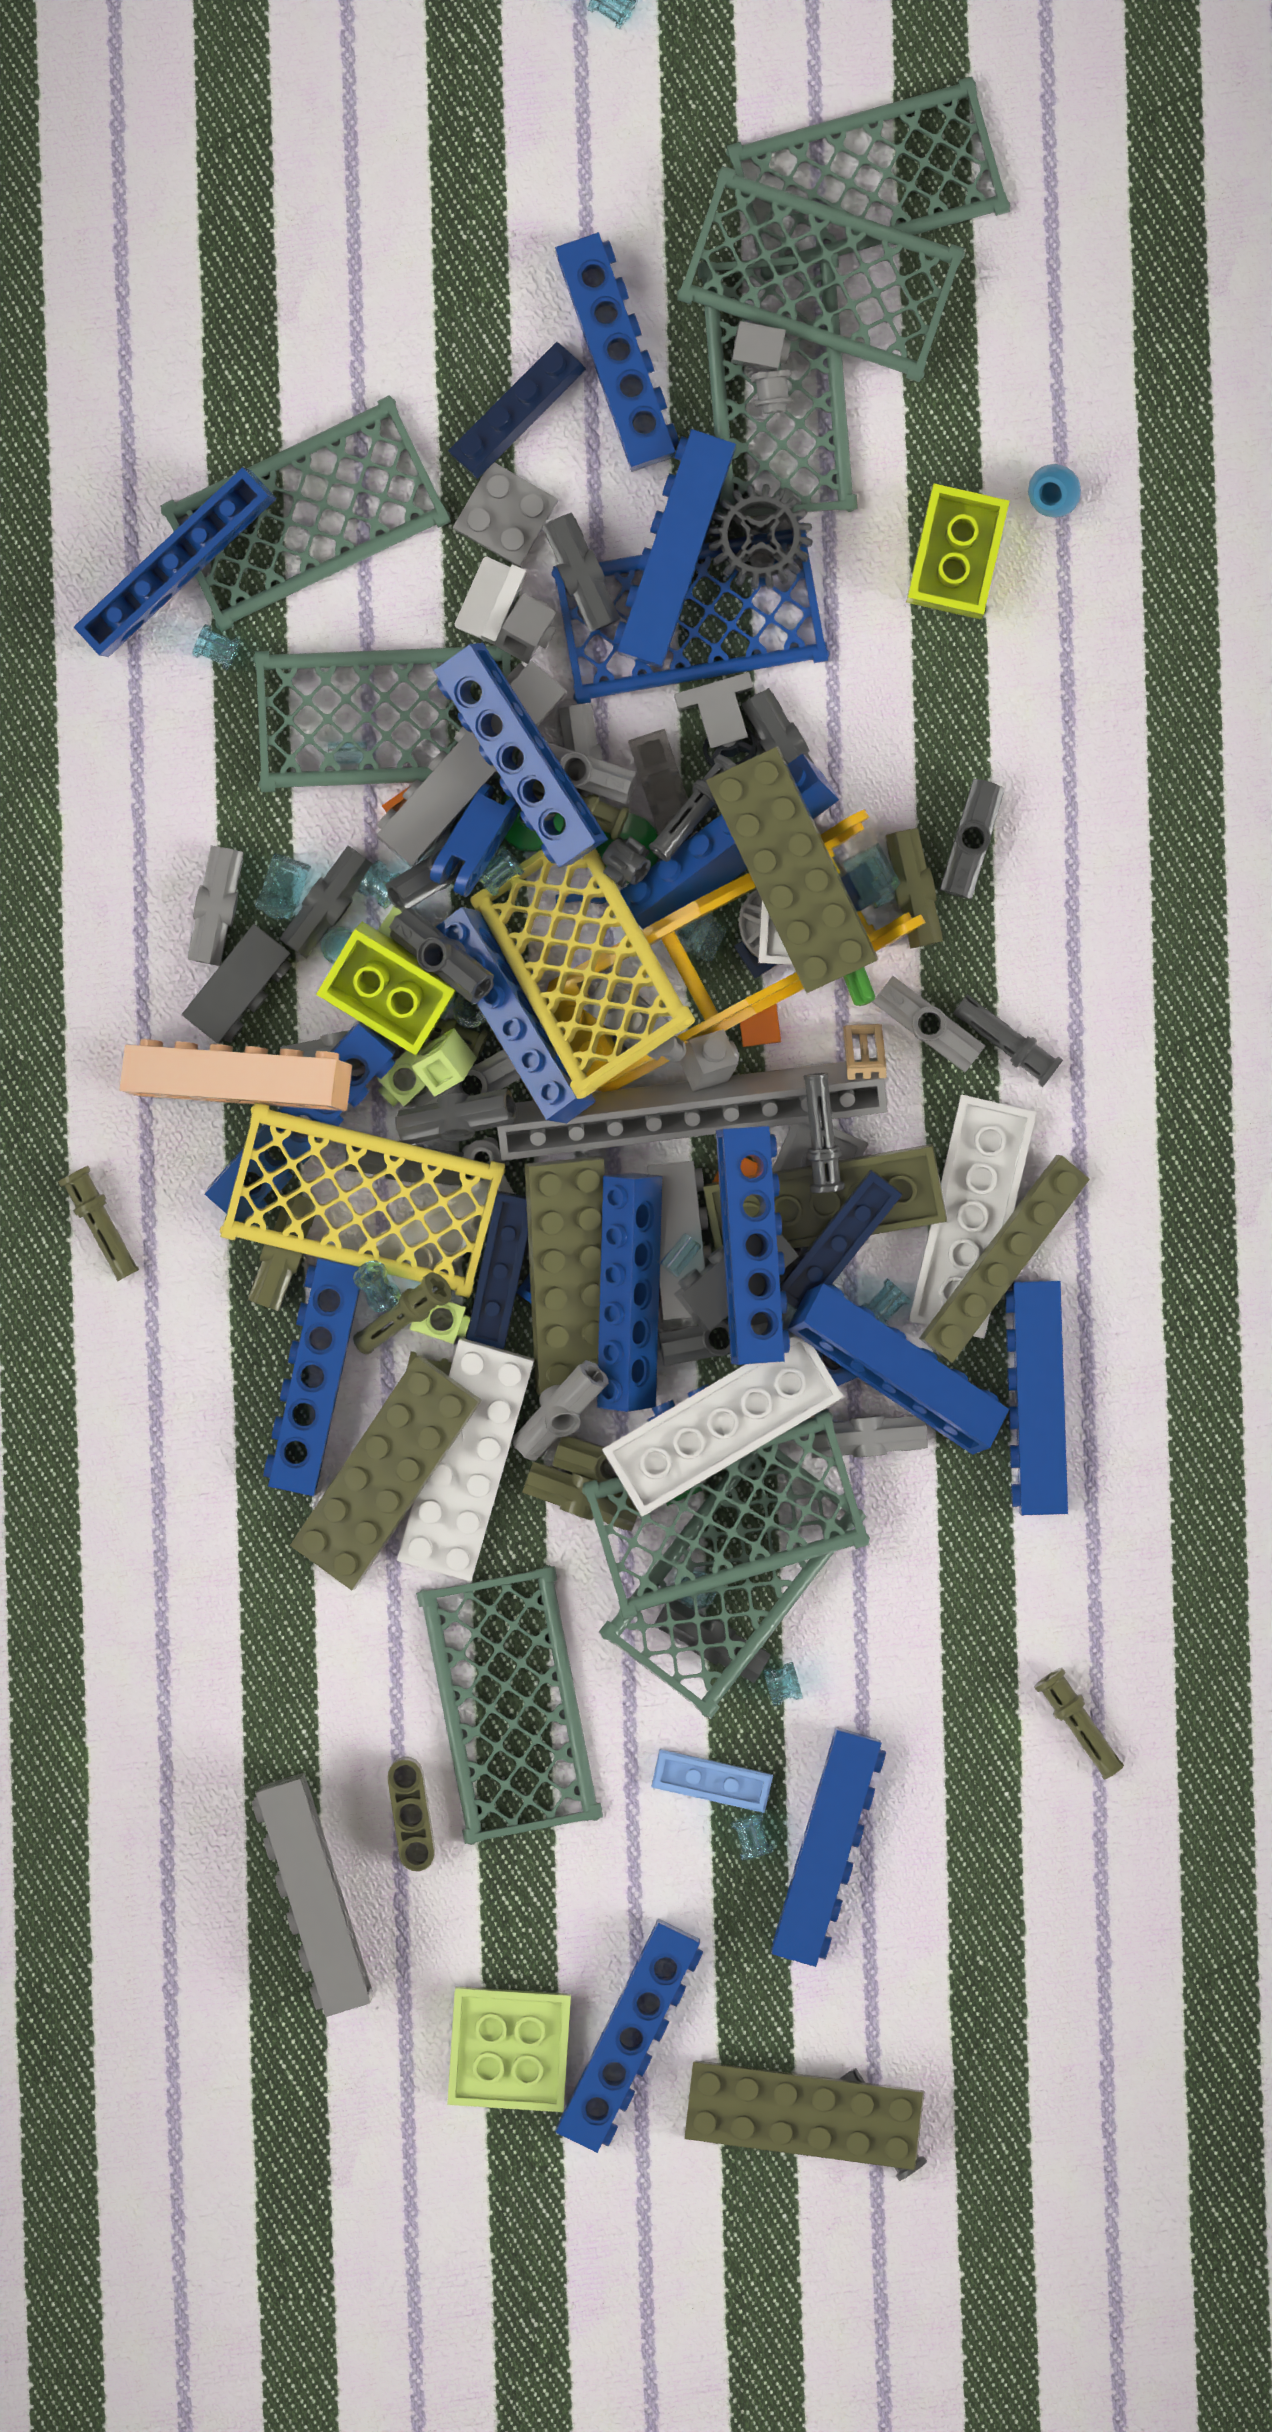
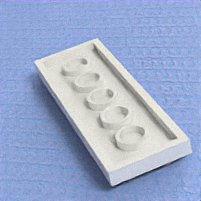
M960 1095L940 1181L947 1222L930 1225L908 1321L927 1326L931 1323L1014 1212L1037 1112ZM990 1314L973 1336L985 1338Z
M794 1335L790 1338L789 1353H784L785 1362L745 1364L603 1448L604 1455L641 1517L843 1399L842 1393L815 1348Z
M464 1338L459 1339L449 1377L482 1401L414 1501L397 1561L465 1581H472L534 1358Z

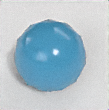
M1050 464L1035 471L1029 481L1028 496L1031 505L1040 514L1058 518L1068 515L1076 508L1080 501L1081 486L1078 477L1068 467Z

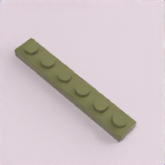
M1056 1155L919 1339L946 1362L953 1363L1090 1179L1065 1157Z

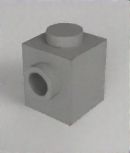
M522 593L503 624L495 646L528 664L538 647L546 649L557 630L551 626L556 611L550 609L541 599L531 598Z
M724 1029L689 1039L686 1043V1054L680 1062L692 1091L695 1092L728 1082L738 1065L739 1054L734 1042L728 1040Z

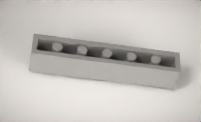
M532 660L526 667L519 663L506 678L537 728L566 696L567 691ZM495 714L492 717L491 726L495 733L500 734L503 723L501 718ZM464 727L455 735L454 739L458 743L450 753L447 754L442 750L430 763L428 768L433 772L422 783L417 779L406 790L402 797L407 801L397 812L391 808L376 825L381 829L377 834V838L411 868L422 859L469 806L480 787L484 783L488 784L498 773L494 765H489L480 754V743L473 732H468ZM517 747L514 748V750H513V752H512V756L515 754V752H516L519 748H517Z

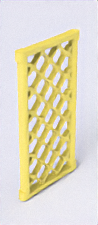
M596 848L583 856V859H579L572 865L567 866L564 881L560 885L546 884L550 868L555 864L547 859L541 849L488 887L477 892L471 897L470 902L475 910L481 912L572 1080L570 1087L576 1098L582 1099L671 1037L691 1026L695 1022V1018L689 1007L683 1006L614 880L603 873L606 866L602 862ZM543 867L540 877L537 881L533 882L524 880L532 873ZM589 867L593 876L590 878L587 886L584 889L571 888L570 884L574 871L578 868ZM523 886L536 888L532 903L528 907L515 906L518 891ZM511 889L509 898L505 903L493 904V900ZM546 890L560 892L556 907L552 911L538 909L542 894ZM569 894L584 896L580 911L575 915L562 913L566 897ZM605 897L609 906L606 908L603 916L598 919L586 917L591 899ZM514 912L528 913L525 927L520 933H509L505 926ZM539 915L552 917L548 933L543 937L531 935L534 920ZM563 919L576 921L572 937L569 940L554 938L558 923ZM586 923L600 925L596 941L593 944L578 942L582 927ZM621 926L626 935L622 938L620 945L617 948L603 947L602 944L607 929ZM530 941L543 942L544 947L540 959L537 962L525 963L521 954L525 951L527 944ZM554 945L568 947L564 963L561 966L547 964L550 950ZM578 949L592 950L588 967L585 970L571 968L574 953ZM601 953L616 954L613 969L609 974L595 972L598 957ZM638 956L642 965L639 967L637 974L633 978L619 976L623 959L625 957ZM548 970L560 972L556 989L552 992H541L537 983L541 980L544 972ZM572 974L584 976L581 991L576 996L563 994L567 977ZM596 978L608 980L605 995L601 1000L587 998L591 981ZM620 982L633 984L629 1000L625 1004L611 1002L614 988ZM644 986H655L659 995L655 998L653 1005L649 1008L635 1006L639 990ZM563 1000L576 1002L572 1019L568 1022H557L553 1013L557 1010L559 1003ZM587 1004L601 1006L597 1022L593 1026L579 1024L582 1010ZM611 1008L625 1010L622 1024L617 1030L603 1028L607 1012ZM636 1012L649 1014L646 1029L642 1034L628 1032L631 1017ZM658 1017H672V1020L653 1032ZM579 1030L593 1032L588 1050L574 1053L569 1043L574 1039L576 1032ZM603 1034L617 1036L613 1053L609 1056L595 1053L599 1038ZM626 1039L641 1040L620 1054ZM594 1061L609 1062L587 1077L586 1073L590 1070Z
M254 1103L251 1107L250 1126L227 1215L223 1225L220 1227V1237L234 1241L238 1237L421 1283L424 1276L433 1272L441 1275L447 1281L450 1289L455 1291V1295L470 1298L474 1290V1277L498 1187L506 1171L505 1164L490 1161L489 1164L270 1110L269 1105ZM259 1123L269 1125L273 1136L272 1141L258 1149L253 1148ZM276 1127H277V1128H281V1129H285V1130L282 1131V1132H280V1131H278V1130L276 1129ZM291 1131L308 1135V1141L311 1145L309 1151L297 1158L290 1157L282 1144L283 1140L291 1134ZM314 1137L322 1138V1140L317 1141ZM329 1140L346 1144V1151L349 1155L346 1161L335 1167H329L320 1154L321 1149L327 1146ZM278 1146L286 1157L287 1163L275 1171L269 1172L265 1169L258 1156L268 1148ZM352 1146L358 1147V1148H360V1149H359V1150H354V1149L352 1148ZM367 1150L384 1154V1161L387 1165L384 1170L372 1177L366 1176L358 1163V1160L366 1154ZM310 1155H315L325 1168V1172L311 1181H306L296 1165ZM390 1156L398 1157V1159L393 1160ZM252 1159L260 1167L263 1177L246 1186L243 1184L249 1161ZM405 1159L421 1163L424 1177L410 1186H405L396 1173V1169L404 1163ZM352 1164L356 1166L363 1181L350 1190H343L334 1174L345 1166ZM428 1165L435 1166L436 1168L430 1169ZM286 1169H292L300 1180L301 1186L287 1195H282L274 1184L273 1177ZM443 1169L459 1172L462 1186L448 1195H442L434 1183V1178ZM386 1174H392L401 1189L390 1198L382 1200L374 1190L372 1183ZM465 1174L471 1175V1176H474V1177H472V1178H467V1177L465 1176ZM329 1178L339 1191V1195L325 1204H320L310 1189L314 1184ZM480 1178L491 1180L484 1205L478 1203L471 1191L472 1187L480 1181ZM262 1183H269L278 1198L272 1204L259 1209L251 1199L249 1192ZM424 1183H429L436 1192L438 1200L424 1209H419L411 1198L410 1192ZM366 1187L373 1194L377 1204L360 1214L354 1210L348 1198L351 1194ZM301 1192H306L313 1201L315 1209L301 1218H296L288 1207L287 1201ZM466 1192L476 1205V1209L462 1218H456L447 1203L455 1196ZM240 1196L245 1197L254 1210V1213L246 1219L245 1223L234 1221ZM400 1197H406L415 1212L404 1221L396 1223L388 1213L386 1206ZM343 1201L353 1214V1218L339 1227H334L324 1212L330 1206ZM276 1206H283L292 1220L284 1228L283 1232L266 1229V1222L263 1218L266 1212ZM438 1206H443L450 1215L452 1223L438 1232H433L426 1223L424 1215ZM382 1211L390 1222L391 1227L378 1236H371L362 1221L370 1214ZM315 1215H320L329 1228V1232L322 1237L320 1242L304 1238L301 1224ZM480 1215L481 1219L475 1241H470L461 1226L474 1216ZM414 1220H420L429 1235L423 1241L410 1246L402 1236L400 1229ZM258 1223L260 1227L251 1224ZM353 1224L359 1225L367 1237V1241L359 1247L358 1251L342 1247L339 1233ZM452 1229H457L465 1240L466 1246L452 1255H447L440 1246L438 1238ZM295 1232L298 1236L291 1235L290 1233ZM390 1234H396L405 1247V1250L397 1256L396 1260L380 1257L378 1247L376 1246L379 1240ZM330 1241H332V1242L335 1243V1245L327 1244V1243L330 1242ZM428 1243H434L442 1255V1260L433 1269L417 1266V1260L414 1256V1252ZM366 1251H372V1252H373V1255H372V1254L365 1253V1252H366ZM466 1252H471L465 1277L455 1275L452 1261ZM404 1260H409V1261L411 1262V1264L405 1263V1262H403V1261H404ZM446 1269L448 1273L442 1272L440 1270Z

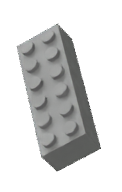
M305 1772L262 1785L256 1791L257 1797H254L252 1807L257 1822H265L268 1831L266 1838H263L265 1849L270 1861L277 1860L280 1870L275 1875L277 1888L281 1898L288 1896L291 1905L289 1912L286 1913L292 1934H300L303 1945L300 1946L298 1954L304 1972L311 1971L314 1979L312 1987H310L316 2010L323 2008L326 2018L370 2004L374 1993Z

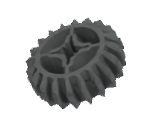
M768 484L763 485L762 496L755 495L753 485L747 486L748 498L743 499L742 494L738 490L733 491V499L736 502L734 506L725 499L720 503L722 509L727 512L726 516L718 512H714L712 515V519L721 524V527H709L708 535L720 537V540L709 543L710 551L722 550V553L714 558L715 565H721L727 561L729 565L725 568L723 575L728 578L735 570L738 571L739 575L736 584L739 586L743 585L746 576L752 577L751 589L753 590L758 589L759 578H765L767 589H773L774 581L772 576L775 575L778 576L782 584H786L788 576L784 570L788 568L793 574L797 575L800 572V567L794 562V559L807 562L809 555L799 548L811 547L813 543L812 539L801 537V534L812 530L811 523L799 524L798 522L807 515L806 509L803 508L793 513L792 509L798 500L793 496L786 504L781 502L785 492L782 488L777 490L775 498L768 497L770 492ZM753 507H767L776 511L762 521L754 520L749 515L746 516L743 511ZM785 519L789 523L793 535V544L788 554L781 548L774 535ZM733 521L740 526L739 529L746 536V542L736 555L732 552L728 542V530ZM773 524L769 529L770 534L767 535V539L771 540L770 545L759 542L751 547V540L754 538V535L750 534L751 529H755L760 533L764 529L767 530ZM758 553L767 554L772 559L775 558L778 561L775 565L762 568L745 564L747 560Z

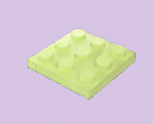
M455 1987L447 2105L564 2112L571 1994Z

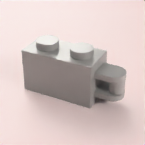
M602 980L590 999L601 1000L604 997L608 980ZM616 984L611 1002L625 1004L628 1002L631 992ZM637 998L635 1006L644 1008L650 1007L642 1000ZM587 1004L583 1009L598 1019L601 1006ZM615 1008L608 1010L604 1025L612 1030L619 1029L625 1010ZM634 1013L629 1023L628 1032L642 1034L646 1029L649 1014ZM663 1016L658 1017L653 1032L669 1022V1020ZM674 1035L647 1055L657 1061L663 1056L669 1061L677 1062L685 1056L686 1045ZM631 1038L626 1039L633 1046L641 1041Z

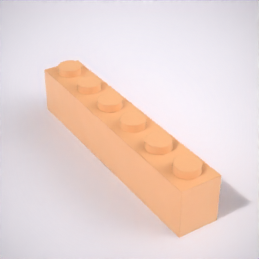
M140 1039V1045H125L119 1091L141 1097L252 1105L257 1102L269 1106L347 1111L352 1064L339 1060L338 1053L316 1051L315 1057H303V1051L280 1049V1055L268 1054V1049L254 1046H245L244 1053L233 1052L232 1046L222 1044H210L209 1050H198V1044L177 1041L174 1048L163 1047L162 1041Z

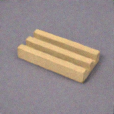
M882 1024L843 1026L847 1079L855 1080V1073H863V1079H871V1072H878L879 1078H887ZM859 1034L861 1062H855L852 1035ZM867 1034H874L877 1061L869 1060Z

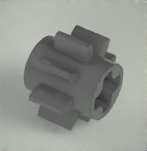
M631 836L626 843L621 839H617L608 846L603 854L602 862L607 865L603 873L621 887H624L627 881L636 885L643 880L650 869L651 862L645 858L650 851Z

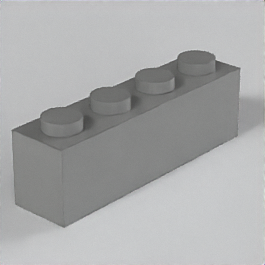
M694 1161L648 1165V1174L663 1176L660 1249V1292L663 1320L690 1318L692 1316L676 1298L674 1293L681 1288L678 1282L686 1274L695 1268L701 1272L711 1263L708 1259L711 1255L710 1245L703 1246L701 1230H708L706 1206L698 1207L697 1192L704 1191L702 1168L694 1169Z

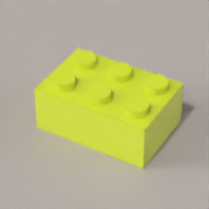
M933 484L906 603L982 619L1010 501Z
M362 921L354 929L316 995L412 1054L417 1055L424 1047L455 995L456 990L434 972L423 970L418 964L417 958L399 943Z

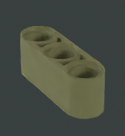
M401 1757L392 1763L387 1778L401 1863L407 1869L422 1871L431 1865L435 1856V1843L424 1772L421 1764L416 1759ZM402 1765L412 1767L416 1772V1781L408 1786L399 1784L395 1778V1770ZM407 1804L417 1805L422 1811V1819L415 1824L405 1822L401 1817V1808ZM420 1842L427 1847L428 1857L424 1861L414 1862L408 1857L406 1850L411 1843Z

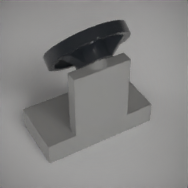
M749 672L674 694L678 712L698 706L707 735L703 744V753L706 762L711 767L715 764L714 758L719 754L725 757H734L740 752L749 753L744 759L736 762V765L755 757L757 754L756 738L749 729L745 728L736 698L738 694L753 690ZM749 738L753 745L751 746L741 740ZM709 747H718L712 758H710L708 755Z

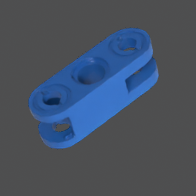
M484 783L477 791L437 856L430 873L431 881L443 885L452 874L460 859L465 861L454 884V892L463 897H467L477 884L513 825L520 809L515 798L506 800L504 805L492 800L494 788L487 783Z

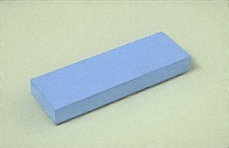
M659 1749L651 1788L765 1813L773 1774Z

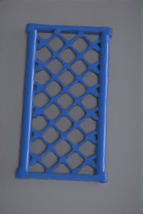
M791 528L775 532V539L786 552L787 545L793 544ZM770 533L754 535L753 540H751V547L759 542L770 545L771 540L767 539V535ZM807 533L801 534V537H807ZM746 536L728 539L734 554L741 550V547L746 542ZM704 543L699 560L705 559V562L702 564L697 563L695 570L698 572V576L690 586L685 601L692 600L702 607L705 611L704 616L693 628L678 620L677 624L689 632V637L679 650L669 647L668 651L673 654L670 669L653 672L646 663L634 660L635 666L632 670V676L614 679L613 674L606 667L619 647L618 644L613 643L612 639L600 630L590 633L581 647L576 648L571 621L578 620L583 625H585V622L577 614L579 610L578 605L572 610L569 609L565 584L557 566H553L551 574L555 579L558 589L574 680V701L577 705L591 703L592 698L813 660L814 663L828 661L829 651L826 649V643L823 638L810 558H808L807 562H802L803 569H800V572L796 575V580L788 591L782 592L776 587L771 589L780 595L781 601L771 614H765L752 603L760 588L766 586L765 578H759L758 589L754 590L749 598H742L730 589V583L738 571L735 570L725 583H721L707 572L711 558L721 554L722 550L710 551L709 543ZM808 547L799 548L800 550L806 552L809 555ZM641 555L598 562L605 577L614 575L616 581L622 585L621 591L613 601L614 606L625 591H630L635 571H640L637 568ZM775 558L773 565L778 563V561ZM629 573L627 577H622L620 574ZM703 577L717 584L721 590L711 605L703 604L692 595V590ZM800 580H805L809 607L807 608L801 606L790 597V593ZM724 593L731 594L743 604L742 609L732 621L726 620L714 610V606ZM785 602H790L803 612L802 619L793 630H788L774 618ZM746 609L754 610L765 619V624L754 637L749 636L736 625ZM617 610L619 616L627 621L628 617ZM710 615L715 616L727 626L726 632L717 643H711L698 632L704 620ZM807 618H812L816 644L805 645L804 641L797 635L798 629ZM773 624L787 634L788 638L784 644V649L767 652L766 648L759 642V637L768 625ZM731 631L738 632L749 641L750 645L746 650V656L729 659L728 655L721 649L722 642ZM596 635L601 636L613 646V650L603 663L595 662L584 653L585 647ZM692 638H698L711 647L712 651L708 657V663L691 665L688 659L683 656V650ZM795 643L799 647L790 648V645ZM754 650L760 651L759 654L752 655V652ZM716 657H721L723 659L719 661H714ZM578 658H584L596 666L597 673L594 676V683L582 684ZM679 663H681V664H683V665L685 666V667L675 668L676 665L679 664ZM640 670L646 671L645 674L637 675ZM602 677L608 678V680L599 682Z

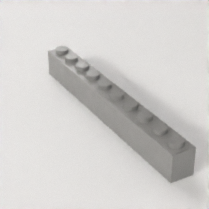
M869 1058V1060L877 1061V1058ZM845 1061L733 1075L728 1082L695 1092L692 1091L688 1081L591 1093L596 1102L567 1124L546 1120L535 1100L515 1103L517 1117L514 1119V1124L497 1127L501 1160L716 1134V1130L761 1126L776 1127L808 1123L804 1075L811 1073L827 1072L829 1075L828 1084L832 1119L888 1113L885 1079L879 1078L878 1072H871V1079H863V1073H855V1080H848ZM818 1096L817 1099H818L819 1119H820V1121H822V1119H821V1110H820V1100H819V1096Z

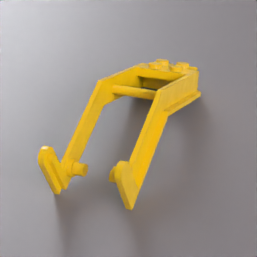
M865 809L847 817L820 835L838 874H840V871L833 860V857L836 856L833 849L864 830L862 822L870 818ZM750 873L700 897L641 930L650 946L662 940L705 1020L676 1036L685 1045L689 1039L723 1029L726 1031L804 989L797 972L718 1013L675 933L697 919L757 889ZM857 912L875 952L926 923L921 914L912 918L910 913L907 912L884 927L875 930L873 924L868 925L862 912ZM620 942L610 948H617ZM601 953L598 957L595 972L602 973L613 967L616 954ZM590 959L573 969L585 970ZM569 975L563 994L578 995L581 991L584 976ZM560 976L549 981L546 992H552L556 989ZM563 1000L559 1003L557 1010L553 1013L557 1022H568L572 1019L576 1002ZM583 1009L579 1024L593 1026L597 1019ZM584 1030L576 1032L574 1039L569 1043L574 1053L588 1050L593 1032ZM603 1034L599 1038L596 1054L609 1056L613 1053L615 1043L610 1035ZM645 1055L599 1086L596 1090L601 1092L618 1090L668 1063L669 1060L661 1056L657 1061ZM594 1061L590 1070L586 1073L587 1077L609 1062Z

